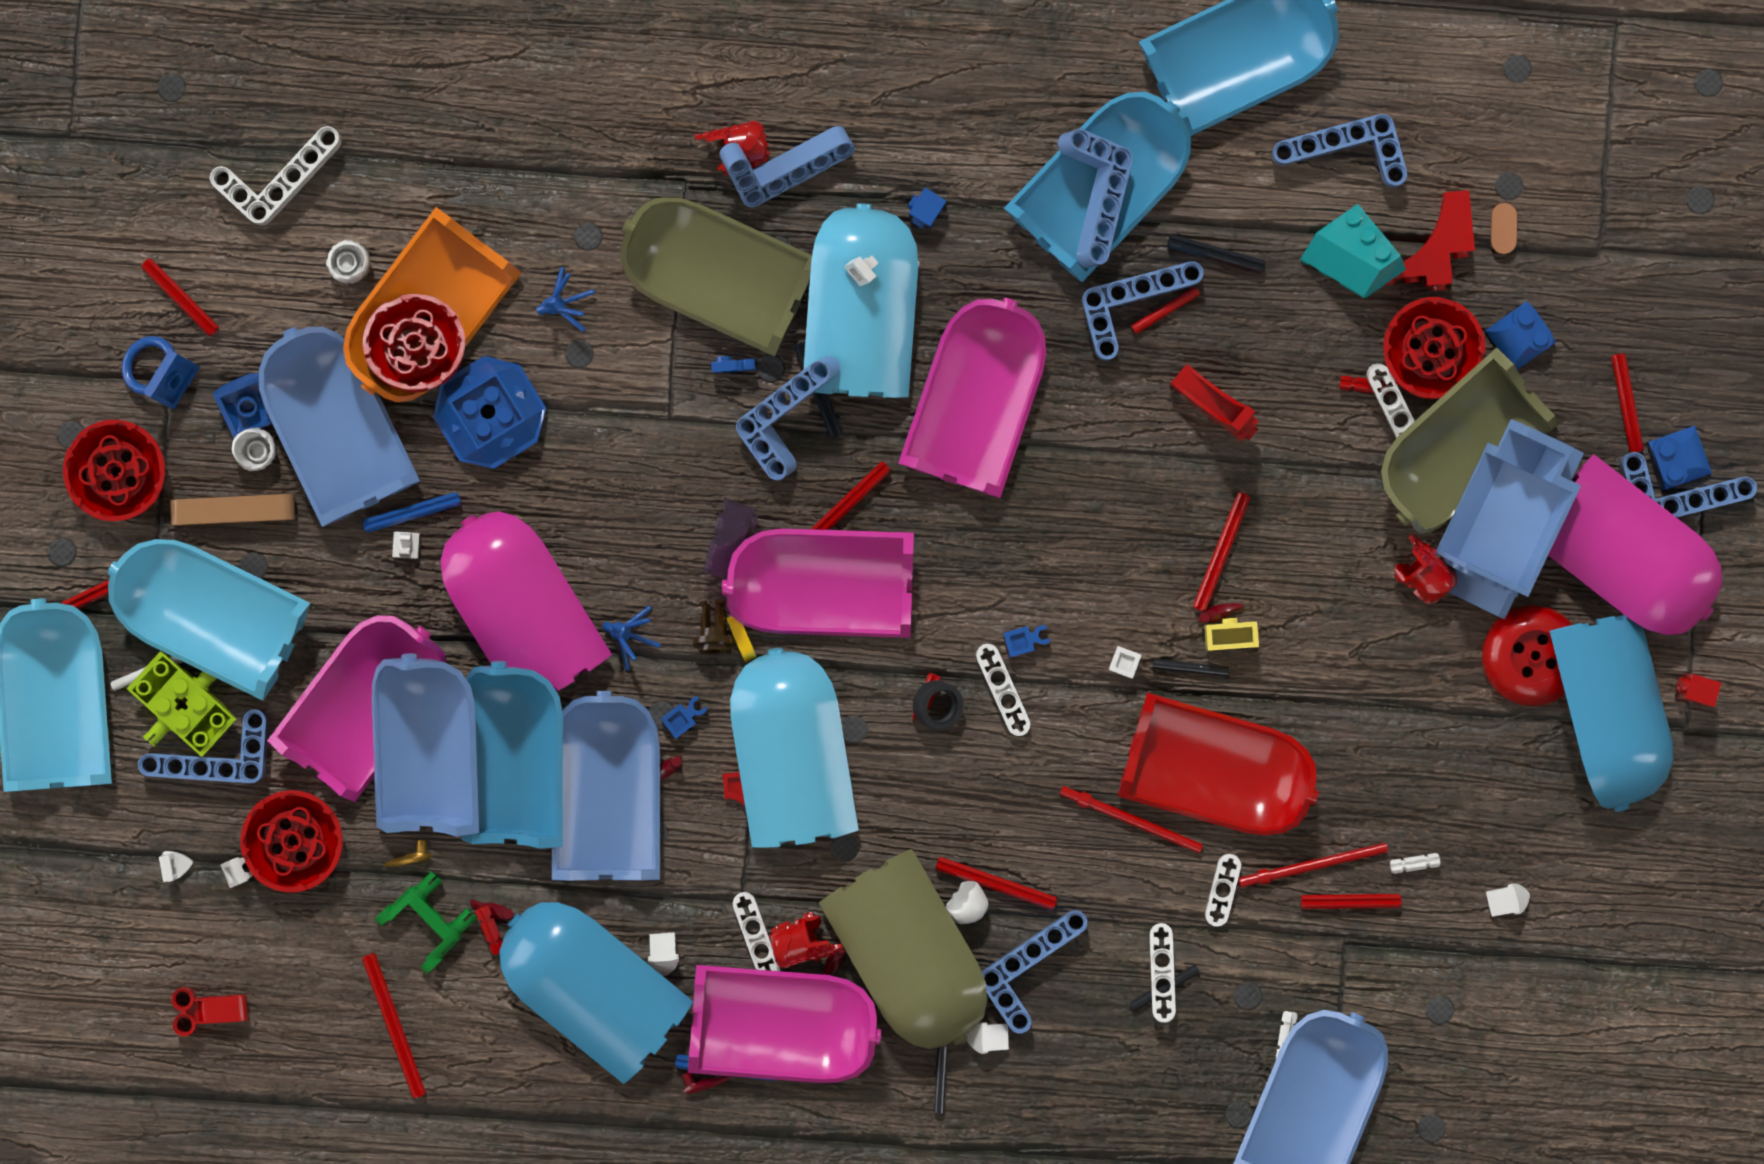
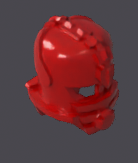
M750 121L749 123H741V125H733L732 127H724L720 130L716 129L711 132L708 131L703 134L694 135L695 140L705 139L706 142L723 139L724 146L729 143L739 144L745 156L748 157L752 169L766 163L770 155V151L767 148L766 134L763 131L764 127L757 121ZM723 162L717 166L718 171H722L725 176L729 175Z
M1411 534L1408 538L1413 543L1412 553L1417 559L1410 566L1398 563L1394 568V577L1399 583H1404L1408 588H1415L1414 594L1421 601L1423 600L1427 604L1436 603L1445 594L1450 592L1451 588L1456 586L1457 575L1440 558H1437V550L1435 548L1432 549L1428 543H1424L1420 538L1417 539L1414 534Z
M813 912L805 913L803 918L795 920V924L790 925L788 921L779 924L771 930L770 940L775 962L783 968H788L808 960L818 962V959L826 958L827 955L842 950L843 947L842 944L832 945L828 940L817 941L814 930L820 926L822 919Z

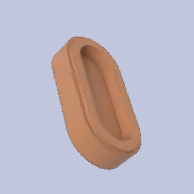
M1501 203L1494 207L1491 212L1490 245L1496 253L1508 254L1515 248L1517 243V212L1512 205Z

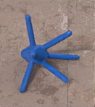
M561 267L553 295L546 298L542 305L537 306V313L540 316L546 313L550 315L558 313L580 331L585 332V327L570 316L582 317L584 313L565 308V304L593 295L595 290L592 289L563 299L559 294L571 275L567 273L563 278L565 268Z
M647 606L624 624L621 622H615L614 624L605 622L603 624V631L610 633L613 639L618 640L627 671L630 670L627 654L632 661L637 660L633 651L626 643L629 638L657 648L661 647V644L631 633L632 627L651 621L650 618L639 620L651 611V606Z

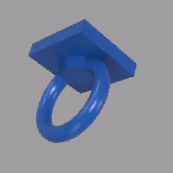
M148 336L134 342L125 353L122 361V376L126 385L133 392L147 395L174 410L200 366L176 353L167 340L157 336ZM146 347H159L166 354L165 358L148 385L138 383L132 374V363L135 356Z

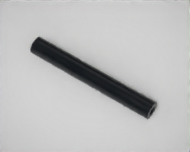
M1153 659L1152 669L1224 677L1229 675V667L1160 659Z
M1195 964L1175 976V987L1200 973ZM1167 980L1157 986L1156 989L1160 993H1166L1170 990L1171 984ZM1152 990L1130 1002L1134 1011L1152 1002Z
M948 1045L937 1047L935 1113H944Z

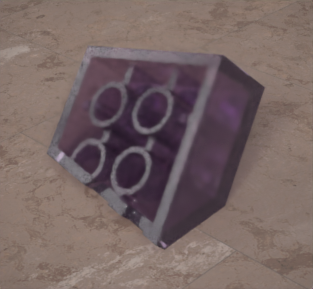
M724 498L722 503L724 511L723 514L720 513L714 532L716 536L712 538L702 572L727 580L732 554L747 539L749 530H755L759 515L755 514L756 509L754 507Z

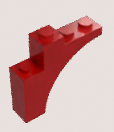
M1469 190L1444 192L1441 194L1440 213L1431 236L1416 254L1403 262L1406 270L1383 286L1395 285V280L1404 279L1405 284L1419 283L1420 278H1423L1424 288L1431 287V291L1434 292L1444 291L1446 286L1452 284L1450 255H1453L1454 259L1468 258V253L1475 251Z
M1188 364L1184 366L1169 384L1215 424L1218 422L1240 442L1245 438L1250 440L1259 430L1256 427L1259 421L1253 416L1255 411L1250 406L1244 405L1224 393Z

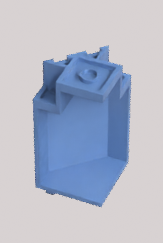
M1512 419L1498 447L1487 443L1437 548L1436 553L1443 556L1442 561L1453 567V571L1458 579L1456 586L1451 588V591L1448 593L1505 619L1515 597H1518L1519 593L1527 597L1529 596L1580 490L1581 485L1571 480L1584 455L1583 452Z

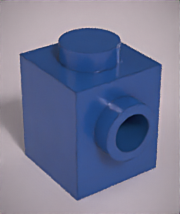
M924 188L920 196L914 195L907 206L910 209L909 216L912 217L910 222L921 229H924L925 226L930 229L944 208L946 200Z

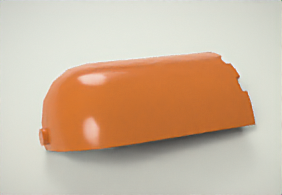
M435 207L352 318L346 329L343 345L346 365L363 382L361 387L372 396L377 392L382 397L397 403L418 398L428 391L409 393L393 389L380 381L368 366L363 350V335L372 314L384 303L401 298L400 296L423 294L432 296L446 303L457 314L464 329L466 347L522 272L474 237V235L447 214ZM406 330L402 332V334L406 336L407 334L413 332V330ZM430 336L426 342L429 345H434V341L437 338ZM396 351L393 356H401L403 358L404 353ZM420 359L417 362L420 366L428 363L426 359Z

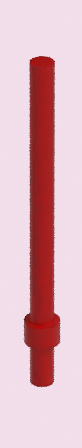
M1062 786L1059 795L1077 802V805L1085 809L1087 807L1196 853L1201 852L1203 844L1094 799L1089 793L1084 791L1080 793L1066 786Z
M1385 842L1269 871L1266 868L1258 870L1256 874L1239 877L1238 882L1240 888L1258 883L1265 885L1271 883V880L1387 853L1388 847Z

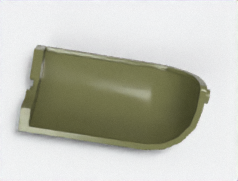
M662 197L648 201L637 210L632 220L627 218L622 228V233L625 236L621 246L620 260L627 278L639 292L663 306L772 356L776 355L787 334L792 318L794 319L802 302L803 294L810 284L812 255L708 207L682 198Z
M1498 348L1494 349L1402 432L1386 452L1381 469L1384 490L1399 511L1396 514L1398 520L1404 526L1410 524L1414 530L1421 534L1432 532L1451 520L1487 443L1498 447L1511 419L1546 435L1558 425L1555 415L1542 403L1534 392L1528 394L1525 391L1526 388L1523 385L1525 381L1515 365Z
M912 849L886 860L884 865L874 871L872 868L857 876L854 883L838 888L819 902L880 1012L899 1036L913 1045L927 1049L943 1047L952 1042L956 1046L968 1039L966 1034L972 1031L984 1017L987 1004L985 979L978 962Z

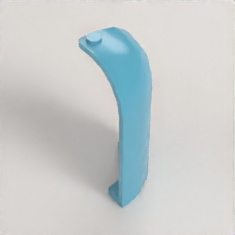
M857 203L856 208H844L834 211L823 222L815 239L811 259L804 369L825 356L836 358L840 365L837 376L815 393H846L848 396L868 397V395L891 398L909 397L918 278L917 245L910 229L896 215L883 210L871 209L872 204ZM872 255L878 262L871 269L876 277L870 283L859 286L844 266L857 257H861L864 260ZM821 365L822 371L827 374V368ZM803 378L804 386L809 388L808 381Z
M154 539L139 543L124 553L117 562L114 561L108 570V575H110L108 584L109 603L117 619L131 634L143 642L261 700H264L279 677L277 673L282 660L288 661L296 645L292 643V639L299 630H302L310 606L309 602L197 547L176 540Z
M46 598L31 599V604L21 605L10 610L0 623V748L4 792L50 788V783L51 788L112 784L103 656L98 632L89 618L74 606L46 603Z
M783 648L769 649L768 654L760 656L745 665L735 680L730 699L732 730L752 847H780L781 844L794 840L796 845L815 842V837L818 836L835 838L858 831L839 706L833 684L823 668L808 655L783 651Z

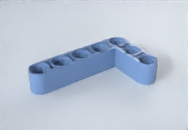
M1378 114L1278 142L1271 152V158L1276 165L1286 166L1372 142L1384 184L1390 188H1397L1407 178V169L1394 122L1386 114ZM1379 120L1384 121L1387 124V132H1378L1375 129V122ZM1351 128H1360L1363 132L1362 139L1356 140L1352 138L1350 134ZM1335 134L1339 139L1338 145H1328L1326 135ZM1303 141H1311L1314 145V151L1311 153L1304 152L1301 148ZM1383 145L1393 147L1394 155L1392 157H1385L1382 154L1381 148ZM1280 147L1287 148L1290 152V157L1286 160L1280 159L1277 155V149ZM1389 170H1398L1401 174L1400 181H1391L1388 177Z
M835 126L755 169H752L742 148L737 143L725 145L720 150L719 155L743 203L747 207H755L847 159L854 153L855 147L845 129L841 126Z
M1077 129L1062 134L1058 139V147L1064 155L1097 168L1076 255L1078 263L1082 267L1089 268L1104 264L1108 260L1132 165V154L1126 147L1083 129Z
M1187 262L1088 289L1083 294L1082 307L1096 356L1102 361H1110L1118 352V343L1109 313L1110 308L1195 286L1203 277L1201 265L1196 262ZM1195 268L1198 272V278L1193 281L1188 280L1184 274L1185 269ZM1161 275H1171L1174 279L1173 285L1164 287L1160 283ZM1143 280L1148 283L1149 291L1147 293L1141 294L1136 290L1135 285L1138 281ZM1120 287L1124 290L1125 296L1122 300L1112 298L1111 290L1113 288ZM1089 294H1097L1099 296L1100 304L1098 306L1092 307L1088 305L1086 298ZM1095 319H1104L1107 323V328L1104 331L1094 329L1093 321ZM1104 342H1108L1113 346L1114 351L1109 356H1105L1100 352L1099 347Z
M825 356L813 362L737 421L736 430L771 479L781 480L796 469L795 458L771 425L837 376L840 365L836 358ZM821 365L827 368V374L822 371ZM803 378L808 381L809 388L804 386ZM785 393L790 396L791 402L786 400ZM767 407L772 410V416L768 414ZM749 421L754 424V430L749 426ZM763 441L768 444L769 450L764 447ZM778 462L783 465L784 471L779 468Z
M1632 452L1624 455L1619 462L1621 475L1633 485L1636 482H1641L1645 488L1644 493L1663 508L1667 500L1672 501L1675 504V511L1672 515L1675 517L1752 498L1757 492V484L1752 478L1741 477L1655 499L1645 458L1640 453ZM1630 457L1638 461L1636 471H1631L1627 467V460ZM1742 481L1749 486V492L1745 496L1741 495L1738 491V485ZM1716 488H1720L1724 492V499L1721 502L1716 501L1713 497V492ZM1691 494L1697 495L1700 499V504L1697 508H1693L1689 504L1688 499Z
M259 709L250 710L244 715L240 759L150 753L141 756L138 761V769L143 775L150 777L238 783L259 782L266 773L269 717L267 713ZM254 714H259L262 718V724L258 728H254L250 724V718ZM252 739H256L260 743V750L256 754L250 752L248 744ZM150 757L154 758L157 762V768L153 772L148 771L145 766L147 759ZM175 759L182 763V770L178 774L171 770V763ZM200 761H204L208 766V771L205 775H200L196 771V765ZM224 763H229L233 767V774L230 777H225L221 772ZM251 764L257 766L259 770L258 776L255 779L248 777L246 772Z
M1072 910L1067 912L982 971L983 977L989 972H994L998 975L999 980L995 985L989 986L986 984V992L1014 1032H1027L1031 1026V1018L1008 982L1082 933L1087 927V918L1081 911ZM1079 915L1082 917L1083 923L1080 928L1073 929L1069 926L1068 921L1071 916ZM1057 929L1061 932L1062 937L1059 942L1051 943L1048 940L1047 935L1050 930ZM1032 943L1038 944L1041 948L1040 954L1036 957H1030L1026 953L1027 947ZM1009 958L1019 960L1020 965L1016 971H1008L1005 968V963ZM1008 993L1013 997L1010 1006L1003 1007L999 1004L998 999L1001 994ZM1018 1014H1022L1027 1018V1023L1022 1028H1017L1013 1025V1018Z

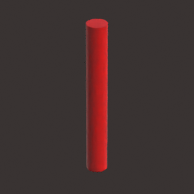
M1194 286L1131 325L1134 333L1141 332L1199 296L1200 292L1197 287Z

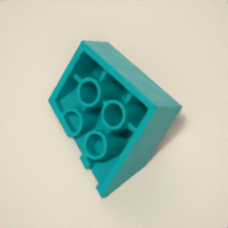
M1358 204L1318 231L1300 258L1301 262L1313 266L1323 275L1330 276L1338 281L1340 285L1364 299L1406 270L1401 255Z

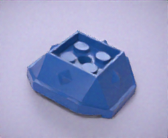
M483 356L456 372L447 382L439 387L433 418L459 461L496 469L538 443L547 408L521 365ZM487 405H492L495 408V415L491 419H485L482 415V410Z

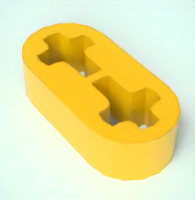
M732 616L726 618L744 661L748 662L757 658L744 625Z

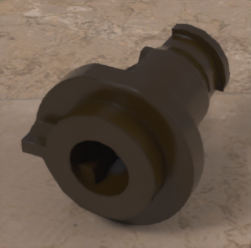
M705 600L701 601L700 636L693 639V647L699 649L701 654L706 655L731 654L734 644L733 638L726 636L725 615L723 612L725 601L715 600V627H711L710 604H707Z

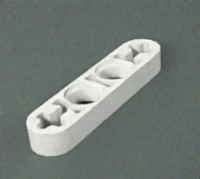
M1373 364L1367 371V379L1397 439L1399 433L1404 432L1415 421L1388 368L1383 364ZM1377 369L1381 372L1385 371V374L1382 376L1385 384L1389 382L1392 384L1391 386L1383 387L1379 392L1377 388H1381L1382 385L1377 379L1373 380V377L1376 375L1375 370ZM1388 391L1395 392L1397 396L1395 403L1391 405H1386L1383 402V396ZM1400 413L1405 414L1408 419L1406 425L1396 427L1394 424L1395 416Z
M984 644L977 650V661L1008 730L1013 735L1022 736L1030 729L1029 718L998 649L992 644ZM984 648L994 651L995 655L992 656L994 664L999 661L1001 667H995L986 672L985 667L990 665L986 659L982 660L980 657L984 654ZM995 671H1001L1005 675V682L1000 686H996L991 682V675ZM1005 694H1011L1015 697L1016 703L1011 709H1006L1001 705V698ZM1019 707L1022 712L1017 713L1019 720H1025L1026 722L1023 725L1024 730L1021 732L1018 729H1012L1011 725L1015 723L1013 717L1011 716L1008 719L1006 717V713L1014 712Z
M740 892L733 900V908L755 969L766 970L765 966L759 968L758 963L767 962L772 958L774 963L769 964L771 971H781L775 962L773 948L771 947V942L754 896L748 892ZM744 896L746 900H751L752 903L748 905L749 911L751 913L755 910L757 916H749L744 920L741 919L740 915L746 914L743 907L738 908L737 903L740 902V897ZM756 920L759 922L760 931L757 934L752 935L746 931L745 926L748 921ZM758 944H765L768 947L769 954L767 957L761 959L754 954V949Z
M1159 923L1150 930L1152 1009L1157 1021L1168 1023L1174 1019L1176 1014L1173 933L1168 925ZM1160 928H1164V932L1169 933V937L1164 938V946L1170 945V950L1157 949L1154 951V946L1159 947V939L1154 937V933H1158ZM1161 953L1168 955L1170 958L1168 966L1164 968L1158 967L1155 964L1156 956ZM1160 979H1167L1170 982L1171 987L1168 992L1160 993L1156 989V983ZM1156 996L1162 998L1172 996V1001L1166 1000L1167 1009L1172 1010L1171 1013L1167 1014V1018H1162L1161 1014H1157V1010L1162 1008V1001L1156 1002Z

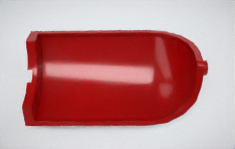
M1147 693L1138 718L1136 733L1131 741L1128 761L1122 774L1117 796L1240 832L1265 836L1284 833L1298 826L1307 814L1310 805L1316 804L1319 790H1315L1317 780L1315 762L1308 750L1293 737L1273 728Z

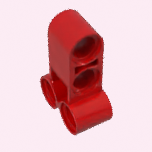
M181 987L171 996L173 1007L181 1011V1014L175 1017L172 1025L173 1030L179 1036H189L196 1031L198 1024L248 1020L246 995L197 997L196 992L192 988ZM180 992H186L190 996V1003L184 1006L178 1002ZM181 1018L190 1019L192 1027L189 1031H184L180 1028L179 1021Z

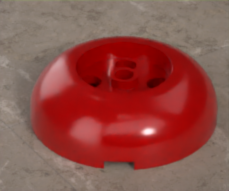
M423 294L400 296L401 298L384 303L370 317L363 335L364 355L374 375L387 386L409 393L429 391L447 382L459 368L465 352V333L457 314L443 301ZM406 330H413V332L407 334L406 336L402 334V332ZM434 336L437 338L434 341V345L427 344L426 340L428 337ZM396 351H402L404 353V357H394L393 354ZM420 359H426L428 361V363L423 366L417 364L418 360Z
M1441 297L1422 298L1403 307L1389 323L1383 341L1384 361L1396 383L1404 390L1422 398L1440 399L1484 359L1485 338L1479 322L1463 305ZM1436 326L1441 327L1443 331L1440 337H1435L1432 334V329ZM1412 339L1420 341L1421 344L1418 349L1410 347ZM1431 344L1435 345L1437 349L1434 354L1428 351ZM1446 349L1454 350L1455 356L1453 359L1445 357L1444 352ZM1424 361L1432 363L1433 368L1431 371L1426 372L1423 370L1422 364Z
M104 420L86 427L77 435L71 446L67 449L63 463L65 487L73 502L92 517L105 521L132 519L148 510L159 497L166 476L164 456L156 440L142 427L124 420ZM125 451L132 453V458L129 462H125L122 459V454ZM101 455L107 458L105 466L97 464V459ZM115 467L121 468V473H118L119 476L113 474ZM129 476H134L137 480L136 485L133 487H129L126 483ZM105 480L111 482L112 487L109 491H103L101 488V484Z
M1538 605L1517 607L1508 611L1505 619L1499 617L1491 626L1482 646V665L1491 686L1502 697L1523 706H1543L1565 696L1550 631L1573 624L1556 610ZM1540 634H1545L1548 638L1545 645H1540L1537 641ZM1517 642L1522 643L1524 646L1523 652L1519 654L1513 650V646ZM1533 651L1539 653L1536 661L1531 658ZM1549 658H1553L1556 661V666L1553 669H1549L1546 666V661ZM1526 666L1532 669V675L1528 678L1522 675V669Z
M297 790L277 792L258 802L247 815L241 830V853L252 875L267 887L281 892L305 891L322 883L337 866L343 847L341 825L334 811L317 796ZM283 819H288L291 822L290 829L283 830L280 823ZM308 827L315 830V835L312 838H307L304 834L305 829ZM291 836L297 837V845L290 844ZM275 843H279L283 847V851L280 854H275L272 851ZM300 851L305 852L307 855V859L304 862H299L296 859V855Z

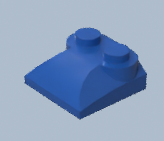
M1528 301L1485 330L1495 347L1515 365L1517 370L1556 343L1551 331Z
M259 373L247 374L222 385L213 392V397L233 438L246 429L262 428L272 424L260 394Z
M1696 426L1647 442L1663 490L1712 473Z

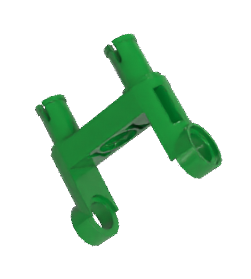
M430 871L417 886H410L392 905H388L374 919L382 927L388 920H393L403 909L410 905L443 939L420 966L426 974L443 960V957L462 939V933L477 920L475 914H472L465 921V918L472 912L466 907L452 923L447 922L427 902L426 897L443 883L438 877L430 884V881L437 876L433 871Z

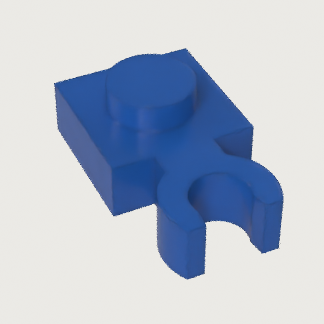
M731 356L716 357V362H711L712 373L755 370V360H731Z
M1046 625L1038 626L1032 633L1029 632L1028 626L1003 633L1010 657L1034 651L1033 643L1037 642L1042 645L1049 643L1050 638L1042 640L1038 635L1041 630L1047 629Z
M698 696L693 697L689 701L686 709L680 703L661 718L675 739L696 724L692 718L693 716L703 715L707 711V707L700 711L695 710L694 703L700 699Z

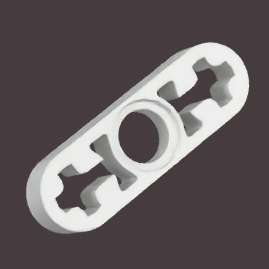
M1233 854L1222 855L1217 863L1205 910V918L1213 926H1222L1229 917L1241 869L1239 858ZM1229 858H1232V863L1236 864V868L1231 869L1229 872V877H1234L1233 882L1225 878L1218 879L1219 873L1225 875L1226 868L1222 866L1223 861L1227 862ZM1219 883H1227L1229 885L1230 893L1228 896L1219 897L1216 894V886ZM1213 898L1221 902L1228 901L1226 907L1221 904L1220 912L1224 916L1223 918H1218L1217 922H1214L1213 917L1210 915V911H1215L1217 903H1212Z

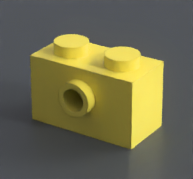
M1238 618L1222 619L1223 624L1204 625L1206 651L1259 647L1257 621L1238 623Z

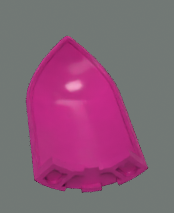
M1004 298L1003 302L994 299H977L962 307L949 321L936 350L898 464L925 474L939 477V479L956 485L966 486L984 494L998 498L1001 497L1043 374L1046 358L1045 335L1039 321L1028 311L1017 307V301L1009 298Z
M1593 454L1572 480L1581 485L1548 556L1630 620L1647 630L1665 635L1683 634L1693 628L1700 619L1706 621L1714 611L1711 606L1717 599L1722 586L1721 565L1713 549L1696 532Z
M500 511L486 513L477 518L473 514L461 522L463 526L455 531L444 545L441 557L442 580L450 599L490 663L492 661H506L508 667L534 670L548 679L554 689L559 691L574 682V677L585 671H591L612 655L548 549L530 526L516 516Z
M813 529L761 531L745 539L732 554L727 580H722V595H727V607L733 618L744 626L762 632L910 638L912 593H907V591H912L914 533Z
M375 616L360 622L344 638L267 741L282 756L296 762L305 769L307 766H310L319 773L317 777L330 786L337 794L355 802L374 777L371 698L372 681L376 667L384 659L401 658L403 654H416L417 658L434 659L447 663L445 652L429 638L431 633L425 628L418 626L416 629L394 616Z
M696 965L688 1073L813 1083L842 1082L857 1077L870 1066L874 1056L875 1044L880 1045L881 1029H876L877 1017L874 1002L861 987L847 979L830 975Z

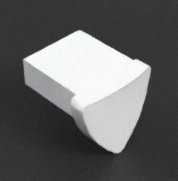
M164 851L163 855L159 857L163 882H171L180 878L190 869L193 860L178 852Z
M1509 884L1508 887L1486 892L1492 917L1509 913L1521 914L1527 907L1530 893L1519 884Z
M675 933L649 934L650 956H648V964L659 974L667 976L676 968L679 961V955L676 954Z
M979 1023L972 1031L966 1034L969 1045L981 1054H987L988 1051L1009 1049L1008 1024L987 1025V1023Z

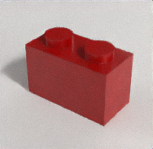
M1683 674L1682 678H1678L1675 686V692H1678L1676 698L1704 707H1715L1722 682L1695 674Z

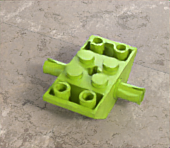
M160 651L127 687V690L152 711L158 719L151 729L143 735L146 741L151 739L149 743L156 747L169 730L174 731L203 757L237 720L227 707L209 691L208 687L217 678L204 671L198 677L192 676L184 667ZM187 698L188 701L186 702V705L188 706V708L180 709L179 700Z

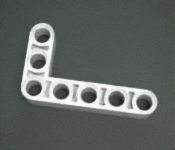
M329 126L319 129L259 195L253 192L226 167L220 166L213 169L210 173V182L249 220L259 226L267 225L339 149L342 142L341 135L337 130ZM327 133L335 134V141L331 145L323 144V137ZM312 151L317 152V161L313 164H308L306 162V155ZM293 170H299L301 174L300 179L294 183L290 182L288 179L289 173ZM221 173L229 175V181L225 185H218L217 177ZM277 188L282 189V199L273 201L271 198L273 190ZM240 190H246L248 194L247 199L241 203L237 202L235 198L236 193ZM258 207L266 209V215L261 220L254 218V211Z

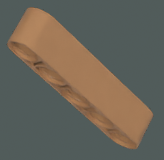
M294 494L170 500L171 526L295 520Z

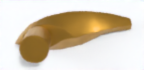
M417 840L416 853H410L384 863V867L409 865L429 860L432 855L427 853V841Z

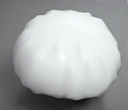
M344 240L334 245L328 253L326 266L333 278L345 284H354L362 280L368 274L371 265L368 251L359 242Z
M249 428L240 432L232 443V453L239 466L248 471L265 469L266 466L271 464L276 455L274 439L267 431L260 428Z
M966 881L962 882L959 890L952 895L951 900L946 905V909L955 923L969 924L983 917L988 908V899L977 882Z

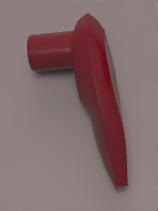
M1239 603L1213 606L1202 612L1197 622L1210 623L1219 621L1237 610L1244 609V606Z
M682 756L669 758L660 764V781L669 777L678 769Z
M473 899L470 901V904L475 909L488 906L492 913L490 917L497 920H510L515 915L512 910L500 904L482 903Z
M844 947L842 950L828 955L822 975L832 976L837 971L845 956L846 950Z
M685 1073L681 1076L686 1085L683 1093L686 1094L718 1086L730 1079V1076H719L695 1082L691 1073Z

